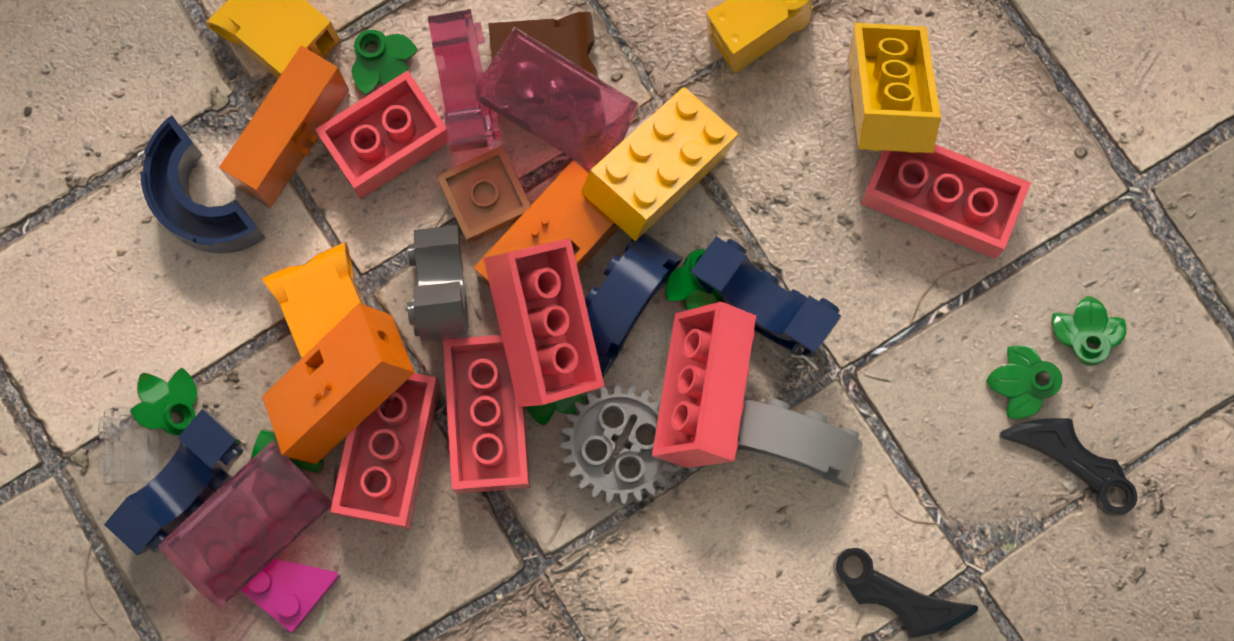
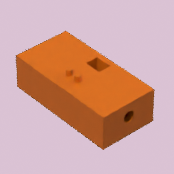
M299 47L219 166L220 170L234 187L271 209L304 157L310 153L312 145L318 141V134L315 129L330 120L349 91L339 68L305 47Z
M573 160L483 258L571 238L579 272L620 227L581 193L589 173ZM482 258L473 268L477 277L490 288L484 259Z
M358 303L262 396L283 456L317 464L415 373L392 315Z

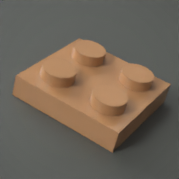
M502 145L436 175L467 243L518 220L531 206Z

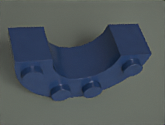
M172 115L157 128L146 146L143 172H141V186L144 198L157 220L183 243L195 249L211 253L241 251L266 239L237 200L223 206L207 207L192 200L189 194L188 178L193 165L203 154Z
M646 233L641 235L636 241L631 238L625 248V254L621 258L615 255L611 259L603 273L607 276L600 289L594 286L585 298L603 378L623 350L629 334L643 311L657 292L665 287L670 273L678 267L683 259L681 255Z
M716 236L690 271L696 282L708 294L715 290L723 299L722 302L756 315L754 330L762 336L792 352L797 347H801L804 349L802 352L804 356H815L841 319V315L838 314L840 312L839 308L825 298H821L818 301L810 295L807 298L797 290L792 289L789 292L778 285L780 282L775 276L765 270L760 272L750 262L748 256L745 255L747 251L739 243L732 239H728L725 242Z
M202 409L179 435L180 446L168 464L146 486L136 493L129 495L104 524L136 555H140L149 549L153 553L159 551L169 540L170 534L187 518L193 521L199 517L208 505L204 502L205 499L213 491L215 493L219 492L231 479L228 471L244 451L241 448L242 443L206 409Z

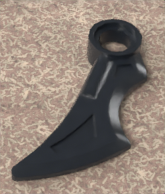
M1049 418L1033 420L1000 432V438L1027 446L1045 454L1096 490V502L1103 513L1109 516H1121L1135 507L1137 502L1136 488L1126 479L1117 459L1099 457L1087 450L1075 433L1072 419ZM1110 487H1119L1125 492L1126 502L1122 507H1115L1108 502L1107 491Z
M845 549L834 560L833 568L837 579L846 585L857 603L878 604L892 610L903 622L909 638L926 636L946 630L961 623L978 611L977 605L934 598L915 591L873 569V561L870 555L862 549ZM849 556H856L863 563V572L856 578L847 576L843 570V563Z

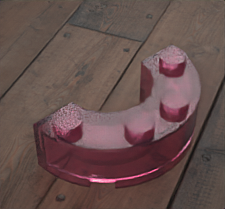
M471 9L428 16L432 47L445 108L444 119L451 153L496 146L495 141L501 140L502 136L496 102L489 103L487 93L494 92L491 72H483L478 44L485 43L481 22H473Z

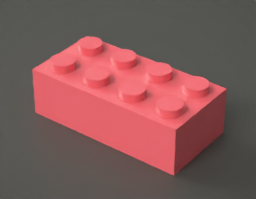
M936 144L933 153L882 150L860 204L997 259L1005 250L1031 183Z
M571 238L483 258L518 407L544 405L605 387Z
M724 302L675 313L652 457L685 468L733 462L735 460L740 420L744 410L743 400L746 380L749 375L751 347L755 336L756 315Z
M492 335L443 340L452 490L456 494L531 488L525 406L518 407L502 336Z
M414 373L346 436L330 510L331 513L341 517L411 530L441 385L437 377Z

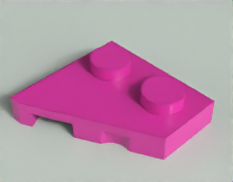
M258 555L234 586L287 630L294 633L338 580L340 575L330 570Z

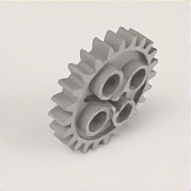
M619 383L615 385L613 394H609L605 387H601L598 399L592 393H586L587 406L580 402L574 404V409L578 416L567 414L565 420L572 428L561 429L560 435L569 439V441L561 443L559 450L569 452L570 455L565 457L561 463L565 466L573 465L574 469L570 472L568 478L574 479L580 476L582 481L578 487L579 491L588 486L593 488L590 499L594 500L601 492L605 494V505H609L613 496H618L620 505L624 506L628 496L631 495L635 503L638 504L642 498L641 491H644L649 497H653L656 494L653 483L662 488L667 484L662 473L666 475L674 474L675 469L667 461L652 457L654 443L642 445L636 439L635 433L639 429L649 430L655 439L659 414L657 409L660 406L661 399L650 404L647 401L649 397L648 390L638 397L635 396V385L630 386L627 394L622 393ZM606 412L616 413L621 419V426L617 428L606 426L602 420V415ZM630 416H635L637 420L625 441L624 446L626 448L621 450L610 473L605 474L603 469L615 448L616 443L614 441H617L621 436ZM590 444L599 445L604 450V459L600 461L589 459L585 453V447ZM623 461L632 462L637 468V476L630 479L622 476L619 471V463Z

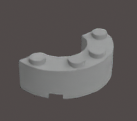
M744 395V410L740 420L736 452L758 454L780 460L804 469L813 474L814 477L850 488L863 443L858 439V432L827 424V416L818 412L805 410L803 415L790 411L791 405L786 402L769 398L768 403L765 404L752 401L751 398Z

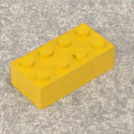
M854 23L848 60L858 149L933 153L941 114L927 27Z
M683 87L590 170L581 193L636 241L726 157L738 133L689 90Z

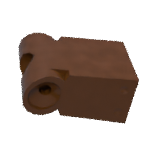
M577 12L559 20L540 19L488 23L496 108L561 102L562 100L578 104H596L601 101L598 72L589 58V53L595 43L591 12Z

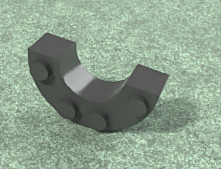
M458 225L414 230V244L408 245V258L410 267L416 266L418 286H414L413 302H407L409 324L413 325L415 337L420 336L422 342L468 337L467 302L463 284V263Z

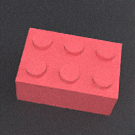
M408 70L315 129L322 143L360 199L451 142L447 127Z

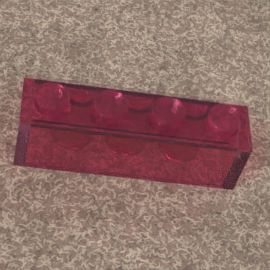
M516 27L512 29L475 87L476 101L590 169L624 140L638 106L637 101Z
M272 440L157 546L197 591L218 609H221L332 506V502L318 484L295 461L281 454L279 446Z

